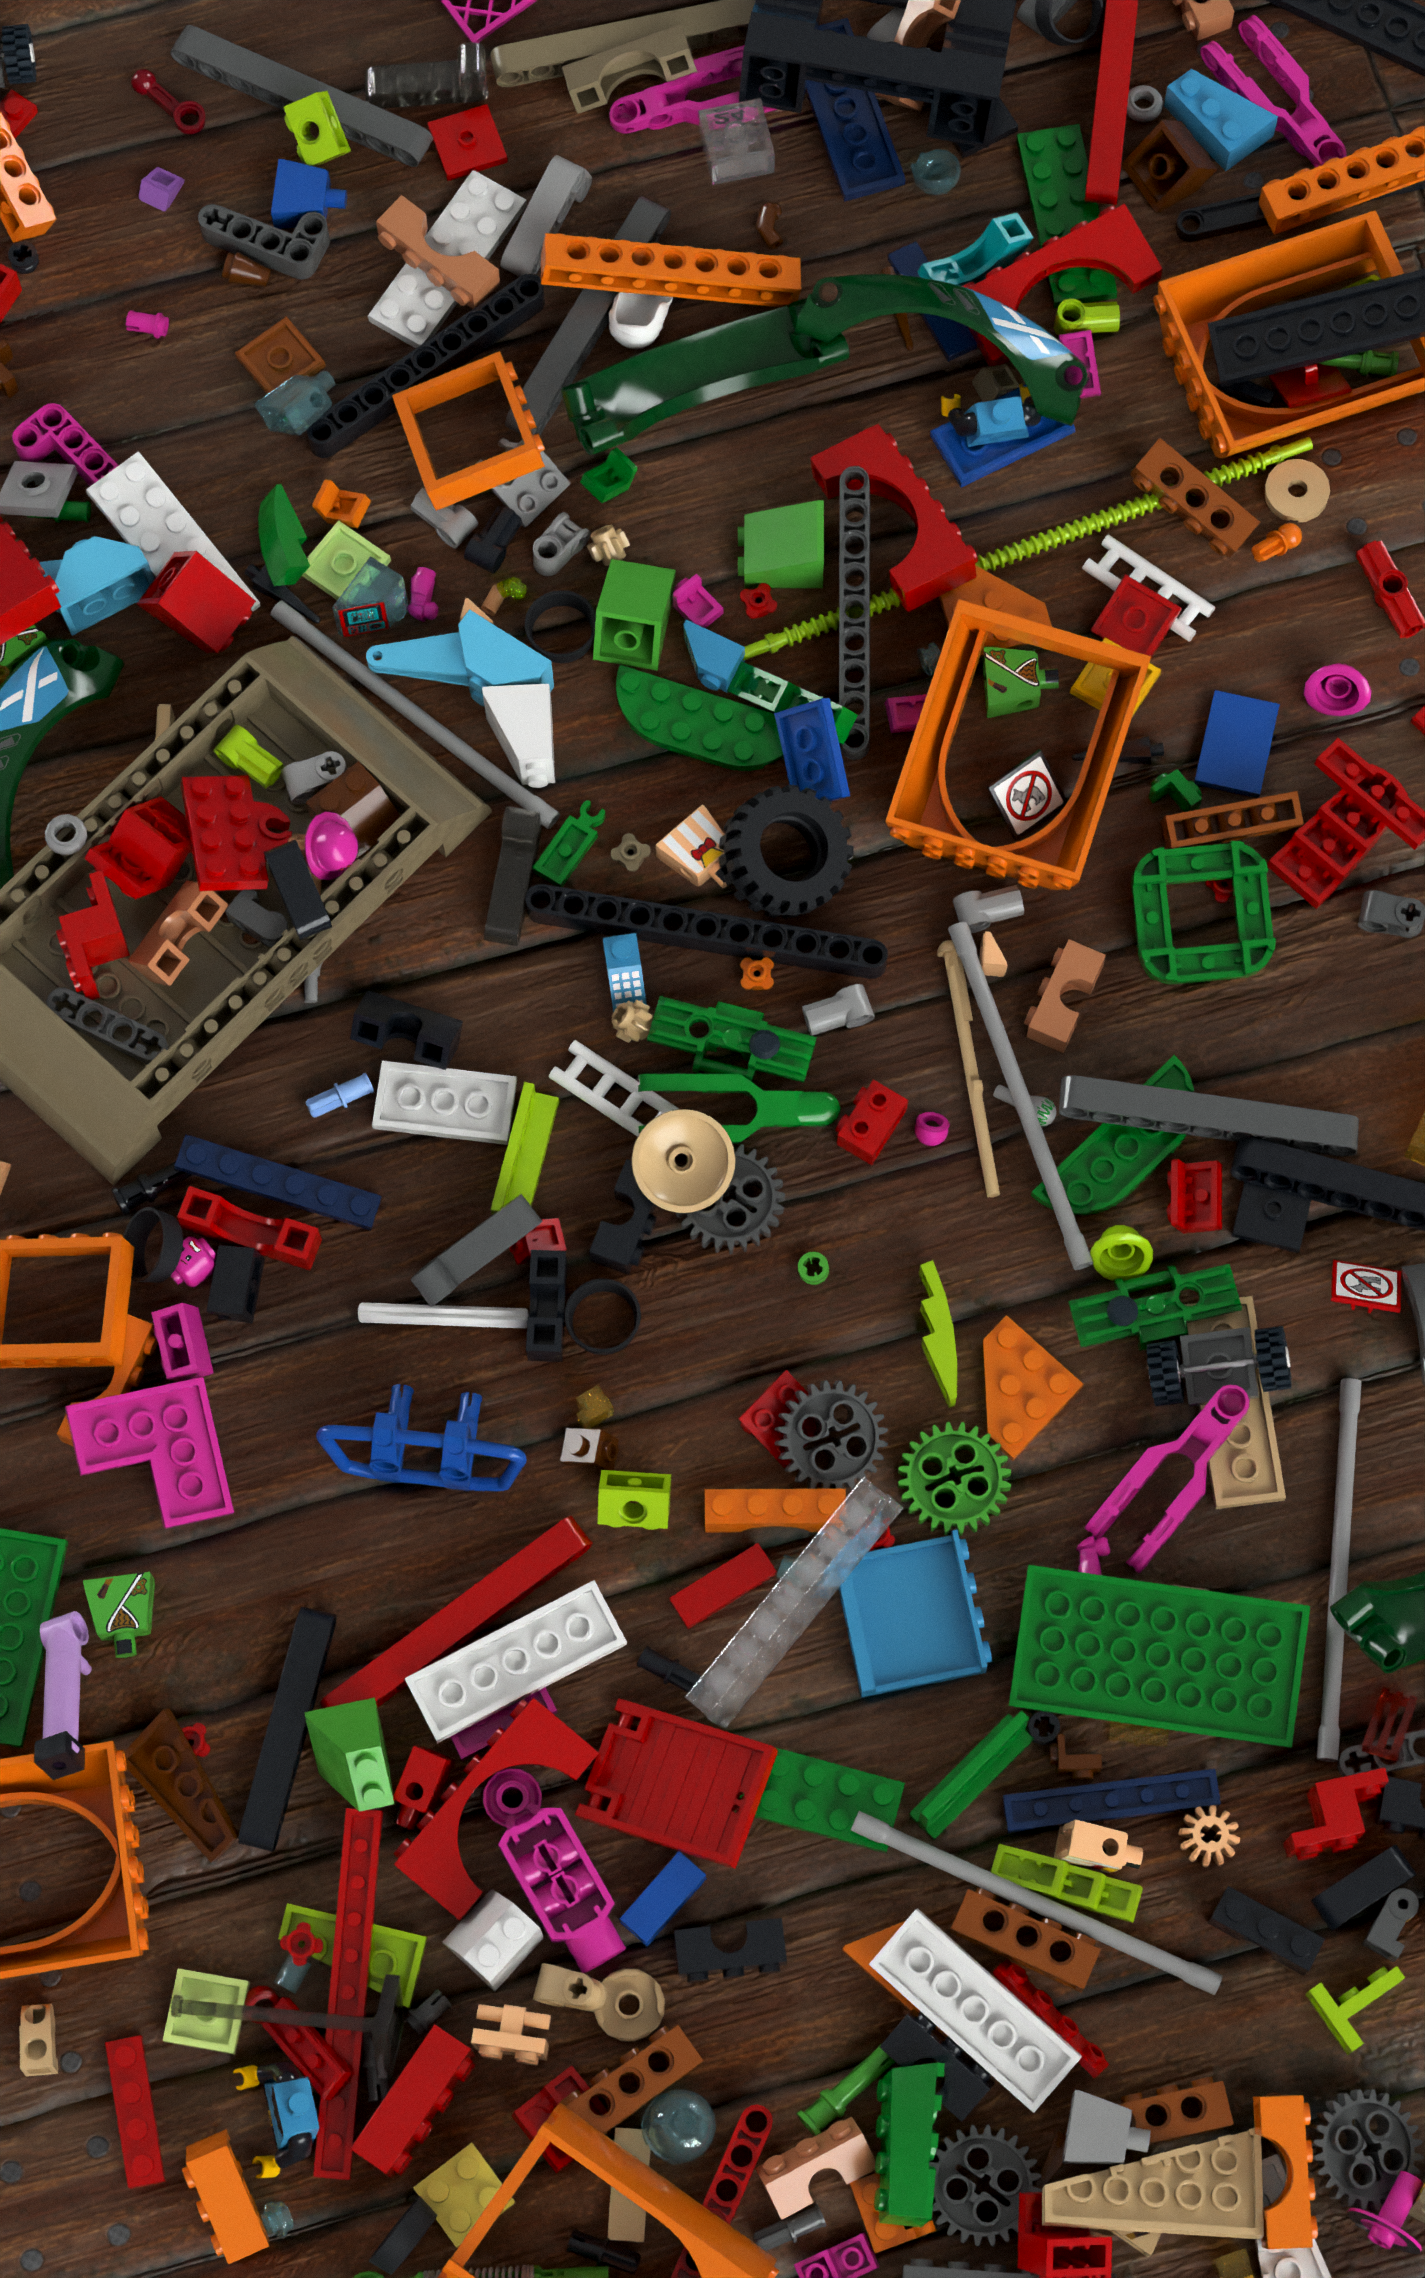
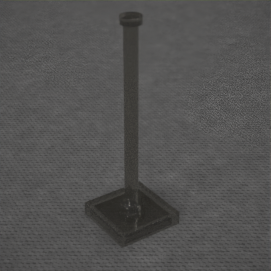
M390 1974L385 1976L377 2014L374 2015V2018L185 2000L182 1995H174L171 2005L172 2017L178 2018L182 2014L370 2032L373 2038L377 2078L391 2080L405 2023L400 1975Z

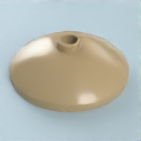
M689 1109L668 1111L652 1119L638 1135L632 1152V1171L641 1192L655 1205L677 1213L699 1211L716 1202L729 1187L735 1169L734 1147L725 1129L712 1117ZM680 1153L685 1154L687 1157V1162L684 1166H677L675 1163V1157Z

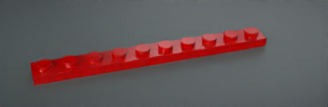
M346 1808L325 2041L351 2070L352 2074L332 2100H323L320 2096L319 2131L316 2139L313 2177L351 2180L353 2151L350 2148L355 2140L383 1811L379 1810L359 1812L357 1809Z

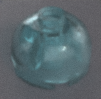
M686 2089L669 2090L656 2097L645 2109L641 2123L643 2139L646 2145H649L657 2158L671 2164L689 2163L702 2156L712 2144L716 2132L715 2114L709 2102L698 2093Z

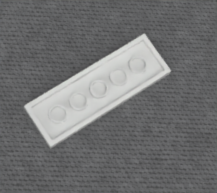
M472 170L426 234L425 241L434 251L446 256H461L476 251L488 261L527 207V200ZM405 263L369 313L368 319L372 324L417 348L437 333L457 305V302L446 288L435 286L420 268L414 269Z
M139 451L86 489L88 496L125 542L130 545L139 546L154 578H156L174 552L197 551L256 600L251 608L252 611L260 607L258 599Z
M595 1580L406 1677L405 1681L436 1742L439 1743L627 1645V1641Z
M918 1908L869 1963L875 1971L1033 2113L1082 2058L1079 2052Z

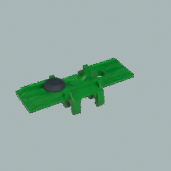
M660 996L647 1041L696 1054L692 1067V1072L699 1074L700 1071L711 1074H741L753 1082L756 1071H761L804 1083L817 1037L769 1025L768 1022L764 1021V1013L718 1001L716 1008H704ZM702 1022L708 1026L709 1032L705 1037L696 1038L690 1034L689 1029L691 1025ZM718 1047L742 1053V1059L749 1062L748 1069L704 1057L707 1051L716 1052Z
M1230 1264L1182 1275L1178 1274L1175 1265L1168 1266L1165 1271L1122 1280L1120 1277L1114 1279V1291L1068 1302L1081 1348L1137 1335L1139 1351L1147 1350V1344H1151L1154 1340L1175 1336L1176 1343L1181 1342L1180 1336L1188 1335L1186 1323L1242 1311ZM1165 1284H1170L1172 1289L1169 1292L1134 1300L1128 1294ZM1187 1289L1194 1290L1199 1297L1198 1303L1193 1306L1184 1305L1179 1299L1181 1292Z

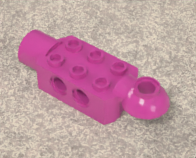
M508 1768L499 1771L489 1779L483 1793V1804L486 1813L494 1822L507 1828L498 1844L499 1849L551 1942H565L581 1972L587 1973L626 1949L609 1918L615 1902L561 1808H540L542 1793L538 1782L533 1776L521 1769ZM509 1790H517L522 1794L523 1801L516 1808H509L502 1802L503 1795Z

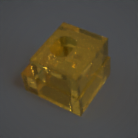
M599 1385L576 1397L577 1406L580 1409L576 1413L577 1420L583 1429H590L614 1415L613 1405Z

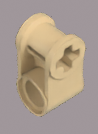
M542 1963L533 2000L556 2007L565 2006L594 2012L604 2005L607 1991L602 1982L590 1978L582 1972Z

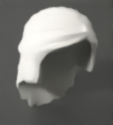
M619 292L614 298L612 309L608 312L610 334L618 343L627 348L642 349L651 345L663 328V323L673 297Z

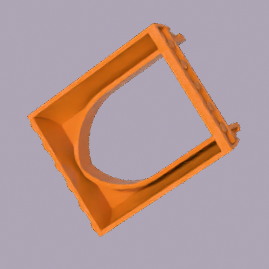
M1376 210L1158 282V295L1153 297V301L1160 318L1161 331L1164 337L1162 340L1163 348L1167 357L1172 356L1174 360L1176 379L1180 385L1184 384L1187 390L1186 400L1191 412L1196 411L1200 420L1198 422L1200 434L1204 440L1208 439L1216 457L1226 458L1425 391V337L1409 340L1421 367L1352 389V392L1292 409L1265 408L1240 402L1213 386L1208 381L1203 369L1204 359L1212 345L1207 323L1246 314L1374 270H1378L1381 279L1404 274Z
M958 599L885 820L886 825L890 829V835L903 841L910 847L922 850V854L927 857L941 859V856L954 860V864L962 868L973 869V866L985 869L988 875L995 878L1004 879L1005 876L1018 879L1020 885L1036 889L1037 886H1041L1051 890H1070L1080 880L1151 656ZM988 632L1114 669L1078 781L1067 804L1039 832L1022 841L998 847L981 844L967 832L952 808L945 781V769L949 750Z
M113 1741L84 1745L85 1770L56 1780L50 1778L34 1763L35 1754L0 1759V1808L33 1804L54 1806L80 1815L99 1828L117 1854L114 1869L104 1891L94 1905L76 1922L49 1937L37 1941L0 1947V1979L138 1957L143 1955L144 1950H149L148 1934L144 1927V1919L149 1918V1907L147 1898L142 1896L139 1883L145 1882L142 1861H138L135 1855V1848L140 1847V1836L138 1827L134 1826L130 1812H136L133 1790L129 1791V1786L126 1783L124 1771L127 1770L124 1750H117Z
M559 2103L541 2126L533 2141L437 2278H477L463 2267L550 2142L669 2228L689 2251L701 2278H775L779 2270L774 2267L777 2261L775 2257L562 2103Z

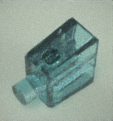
M322 370L315 377L295 375L254 405L270 431L300 436L332 406V401L327 392L335 386V381L325 370Z

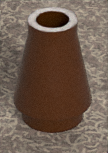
M238 251L236 254L229 252L223 267L222 277L229 279V283L267 287L271 268L257 263Z

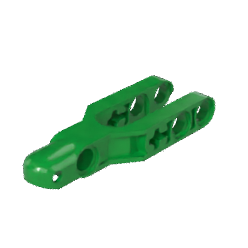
M741 1074L638 1075V1092L665 1091V1093H673L676 1091H699V1093H744L754 1100L756 1114L747 1125H721L729 1135L732 1144L742 1142L761 1127H822L836 1121L840 1114L839 1101L831 1093L764 1091ZM646 1125L639 1126V1133Z

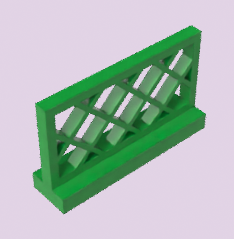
M1022 1710L1014 1718L1008 1713L909 1813V1817L933 1841L1033 1742L1034 1739L1025 1730L1029 1717Z

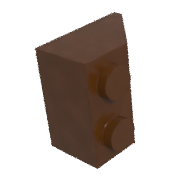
M1162 120L1121 164L1156 213L1162 212L1196 192L1217 170V167L1182 121Z
M359 761L306 801L309 816L312 820L316 815L326 811L337 813L348 822L358 842V854L355 861L372 850L378 844L377 839L401 817L380 784Z

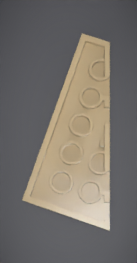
M1251 2128L1246 2132L1235 2135L1229 2134L1218 2137L1213 2141L1198 2145L1192 2144L1141 2158V2160L1125 2165L1119 2164L1092 2174L1086 2173L1046 2184L1042 2188V2226L1261 2239L1264 2236L1261 2136L1255 2134V2128Z

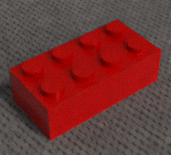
M434 2024L350 2149L391 2179H393L396 2173L402 2176L414 2158L409 2153L417 2142L423 2144L433 2131L434 2126L431 2121L436 2113L439 2111L443 2114L455 2097L452 2090L457 2082L460 2080L464 2083L474 2070L476 2064L473 2063L475 2055L472 2050Z

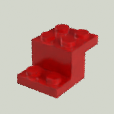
M161 796L127 808L110 839L105 843L90 848L84 859L94 866L96 872L102 870L104 877H108L119 886L122 893L135 900L171 886L187 855L192 852L186 816Z
M102 870L89 874L92 886L87 887L86 890L92 907L60 916L59 920L62 929L56 930L77 993L83 991L85 997L91 1000L100 998L91 967L130 956L116 908Z
M1386 1768L1315 1783L1307 1793L1315 1828L1291 1833L1283 1843L1286 1857L1296 1856L1297 1861H1303L1318 1857V1853L1327 1848H1331L1332 1853L1353 1849V1845L1357 1844V1840L1365 1833L1358 1803L1374 1800L1377 1798L1376 1795L1382 1793L1381 1790L1389 1782Z
M1042 2192L1019 2193L1017 2268L1037 2274L1039 2278H1111L1112 2236L1092 2231L1089 2228L1042 2226Z

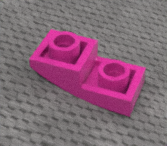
M865 2233L794 2264L799 2278H858L880 2267Z

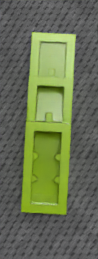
M932 1260L920 1265L919 1276L929 1296L928 1299L921 1301L920 1311L930 1331L929 1335L922 1337L921 1347L945 1401L950 1408L955 1406L957 1398V1354L954 1327L946 1294Z
M1003 1844L998 1845L991 1873L1046 1898L1132 1923L1134 1922L1143 1891L1140 1885L1107 1877L1097 1871L1070 1865L1064 1860Z

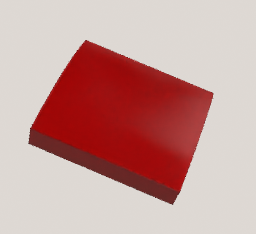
M571 2065L545 2085L538 2094L515 2110L511 2116L532 2142L541 2126L564 2098L577 2089L583 2094L590 2087ZM597 2097L590 2099L589 2107L594 2114L604 2115L607 2113L608 2110ZM551 2142L542 2153V2156L556 2174L574 2160Z

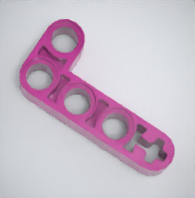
M50 403L44 405L17 426L12 435L17 454L22 461L39 462L56 450L68 464L76 466L78 474L89 486L119 466L59 404ZM53 421H61L56 426H48ZM28 441H36L31 446H23ZM73 443H82L77 448H68ZM95 464L102 465L97 470H90V467Z

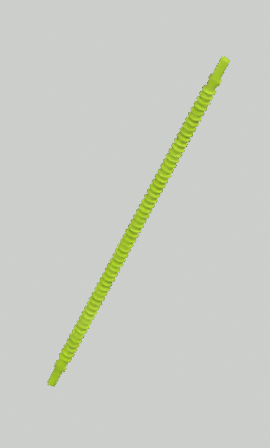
M1306 437L1282 447L1274 445L1266 453L1261 454L1258 451L1255 457L1248 455L1247 460L1239 458L1237 464L1231 461L1229 467L1223 464L1220 470L1213 468L1212 473L1204 471V475L1218 487H1221L1224 481L1229 484L1232 478L1237 481L1240 479V475L1248 477L1249 472L1256 474L1258 468L1264 471L1267 465H1278L1284 462L1286 458L1313 449V444L1310 437ZM1145 493L1142 499L1135 497L1134 502L1126 500L1124 506L1118 503L1116 509L1112 506L1108 507V512L1100 510L1099 515L1092 513L1089 519L1083 516L1081 522L1075 519L1073 525L1065 523L1064 528L1057 526L1054 532L1048 529L1046 535L1040 532L1038 538L1030 536L1029 541L1022 539L1019 545L1013 542L1011 548L1005 545L1003 551L995 549L994 554L987 552L984 558L978 555V562L975 565L985 571L988 569L995 571L998 565L1004 568L1006 562L1012 565L1014 559L1020 562L1023 556L1030 558L1033 552L1039 555L1041 549L1047 552L1049 546L1057 548L1058 543L1065 545L1068 539L1074 542L1076 536L1082 539L1084 533L1092 535V530L1100 532L1103 526L1105 529H1109L1111 523L1117 526L1119 520L1127 522V517L1135 519L1136 514L1143 516L1146 510L1152 513L1154 507L1158 510L1162 507L1158 503L1159 499L1151 493V496ZM891 588L887 594L882 591L879 597L875 594L872 595L870 600V617L873 616L874 611L880 614L883 608L890 610L891 605L899 607L900 601ZM852 607L848 609L846 615L856 619L861 617L864 611L859 607ZM839 608L836 609V613L828 611V616L824 617L823 614H820L818 620L812 617L809 623L802 621L801 626L793 624L791 630L785 627L782 633L764 635L765 639L744 646L745 656L743 661L768 651L773 654L787 644L792 647L794 641L802 643L803 638L806 637L807 640H810L813 634L819 637L821 631L828 633L829 628L837 630L839 625Z

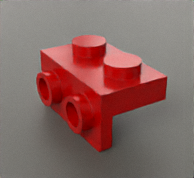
M1172 1159L1171 1170L1167 1174V1182L1171 1190V1203L1167 1206V1216L1171 1225L1183 1234L1222 1230V1164L1218 1160L1185 1164L1180 1159Z

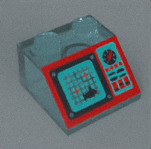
M370 556L332 607L338 634L342 637H349L390 629L395 621H400L405 616L408 607L403 576Z

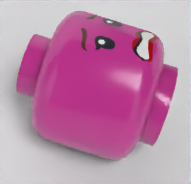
M187 1237L183 1240L182 1253L178 1265L170 1277L177 1285L184 1282L189 1287H196L214 1273L217 1255L203 1237L198 1240L195 1237Z

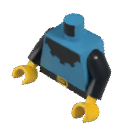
M1023 383L1019 385L1021 396L979 402L971 406L965 413L961 409V397L959 394H954L952 399L941 396V414L948 417L959 436L966 437L968 447L1029 437L1027 426H1035L1041 420V415L1036 411L1029 389L1024 387Z
M288 2062L266 2064L259 2067L248 2065L237 2068L233 2071V2074L240 2072L244 2078V2083L236 2086L238 2090L255 2087L260 2083L263 2086L277 2151L275 2155L256 2156L252 2160V2164H262V2172L255 2177H276L280 2172V2168H287L310 2155L312 2145L319 2131V2122L309 2078L299 2076L295 2067Z

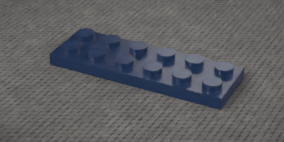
M848 18L819 25L818 30H833L838 34L854 36ZM808 80L805 92L844 202L905 185V176L876 95H874L875 93Z

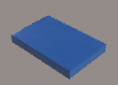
M1215 690L1194 783L1199 786L1259 798L1280 704Z
M830 698L818 699L774 713L789 785H797L799 791L804 790L806 787L815 790V798L821 799L825 796L831 802L850 797Z

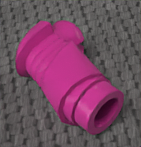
M418 567L416 574L411 578L410 605H407L406 608L411 616L425 622L426 619L434 620L438 615L437 604L431 602L436 573L429 568Z
M1094 1536L1087 1537L1076 1548V1551L1080 1554L1078 1572L1102 1575L1099 1556H1108L1110 1554L1108 1539L1105 1537L1095 1539Z

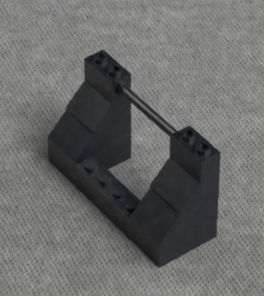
M756 0L751 12L743 50L739 102L801 113L807 81L821 82L932 103L926 137L989 148L1016 0H961L954 20L947 23L942 52H935L925 47L903 46L893 41L881 42L871 40L860 35L838 34L833 30H818L824 0ZM909 0L860 1L906 9Z

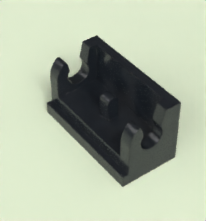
M219 1245L206 1310L209 1314L218 1315V1319L253 1324L265 1258L255 1248Z

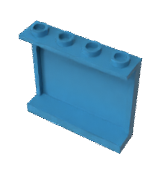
M953 1530L950 1536L849 1556L847 1552L833 1554V1566L861 1698L986 1673L987 1663L992 1662V1656L988 1641L982 1642L979 1628L984 1627L981 1607L974 1608L972 1594L977 1593L976 1582L973 1572L967 1573L964 1560L969 1559V1551L966 1539H959L958 1530Z

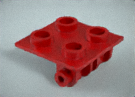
M785 1370L738 1418L741 1422L740 1427L747 1434L750 1435L752 1433L783 1468L790 1463V1460L778 1459V1456L785 1451L784 1446H776L774 1443L783 1439V1434L775 1431V1427L785 1426V1421L779 1418L778 1415L779 1413H790L789 1408L785 1404L786 1401L799 1402L795 1394L796 1391H802L808 1395V1392L788 1370ZM810 1417L806 1418L802 1423V1431L808 1437L812 1436L816 1431V1424Z

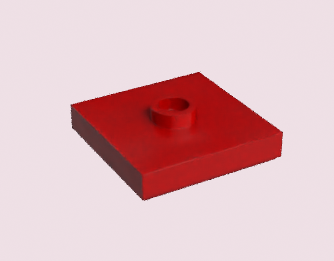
M488 104L427 122L428 130L433 136V143L447 181L469 175L472 170L479 172L508 163L505 149Z
M1125 574L1090 631L1102 639L1106 637L1125 649L1148 655L1152 658L1182 608Z

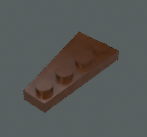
M163 1709L124 1751L127 1769L212 1863L217 1861L239 1838V1833L171 1709Z

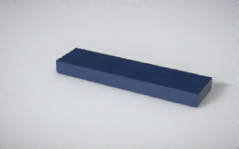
M917 241L888 254V261L894 268L896 275L920 277L917 271L922 264L929 262ZM920 313L948 362L977 349V342L966 325L937 315Z

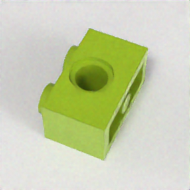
M328 91L316 92L284 106L286 112L285 122L288 129L295 135L298 143L297 153L303 163L310 166H319L351 152ZM313 122L319 128L317 138H314L310 132Z
M601 1470L597 1524L611 1527H643L648 1530L668 1529L671 1474ZM629 1501H637V1502H639V1503L635 1504V1503H631V1502H629Z

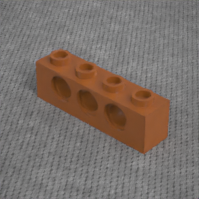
M1161 438L1156 441L1130 473L1134 478V484L1146 493L1150 491L1159 499L1158 503L1164 510L1171 514L1175 512L1184 520V526L1196 535L1200 533L1209 541V547L1220 556L1225 554L1230 558L1260 523L1259 520ZM1160 474H1171L1175 480V485L1166 486L1163 484ZM1186 494L1196 495L1200 501V506H1189L1185 499ZM1211 515L1221 516L1225 522V527L1222 529L1214 527L1211 523Z
M1297 791L1166 815L1161 820L1166 849L1215 845L1294 830L1304 824Z
M977 1887L975 1892L970 1889L967 1890L950 1929V1934L1005 1959H1009L1075 1991L1083 1992L1101 1951L1100 1948L1094 1946L1096 1943L1094 1939L1077 1932L1074 1937L1061 1931L1063 1926L1051 1919L1043 1917L1040 1922L1028 1916L1030 1911L1018 1904L1010 1902L1007 1907L995 1901L997 1896L985 1889ZM988 1914H997L1003 1921V1928L996 1932L989 1931L983 1924V1918ZM1021 1929H1029L1035 1934L1036 1943L1033 1946L1024 1947L1018 1943L1016 1933ZM1054 1944L1066 1946L1069 1951V1959L1064 1962L1055 1961L1050 1956V1947Z
M665 2025L648 2038L652 2043L641 2052L637 2047L633 2048L619 2059L622 2066L612 2073L608 2068L604 2069L590 2080L593 2087L583 2094L577 2089L560 2103L600 2132L606 2134L696 2069L704 2060L679 2025L670 2031ZM659 2055L663 2057L666 2062V2070L664 2072L653 2071L648 2064L649 2056ZM623 2076L632 2077L637 2083V2091L632 2094L623 2092L619 2087V2078ZM594 2097L604 2099L608 2106L607 2113L604 2115L594 2114L589 2107L590 2099Z
M1213 2077L1191 2081L1193 2088L1180 2091L1177 2085L1156 2089L1157 2096L1143 2099L1142 2093L1120 2097L1122 2104H1118L1132 2110L1130 2127L1151 2130L1149 2146L1226 2129L1234 2125L1224 2082L1214 2083ZM1184 2099H1193L1198 2103L1200 2113L1197 2118H1188L1182 2113L1181 2103ZM1158 2107L1163 2111L1165 2119L1161 2126H1152L1147 2122L1145 2118L1147 2108Z

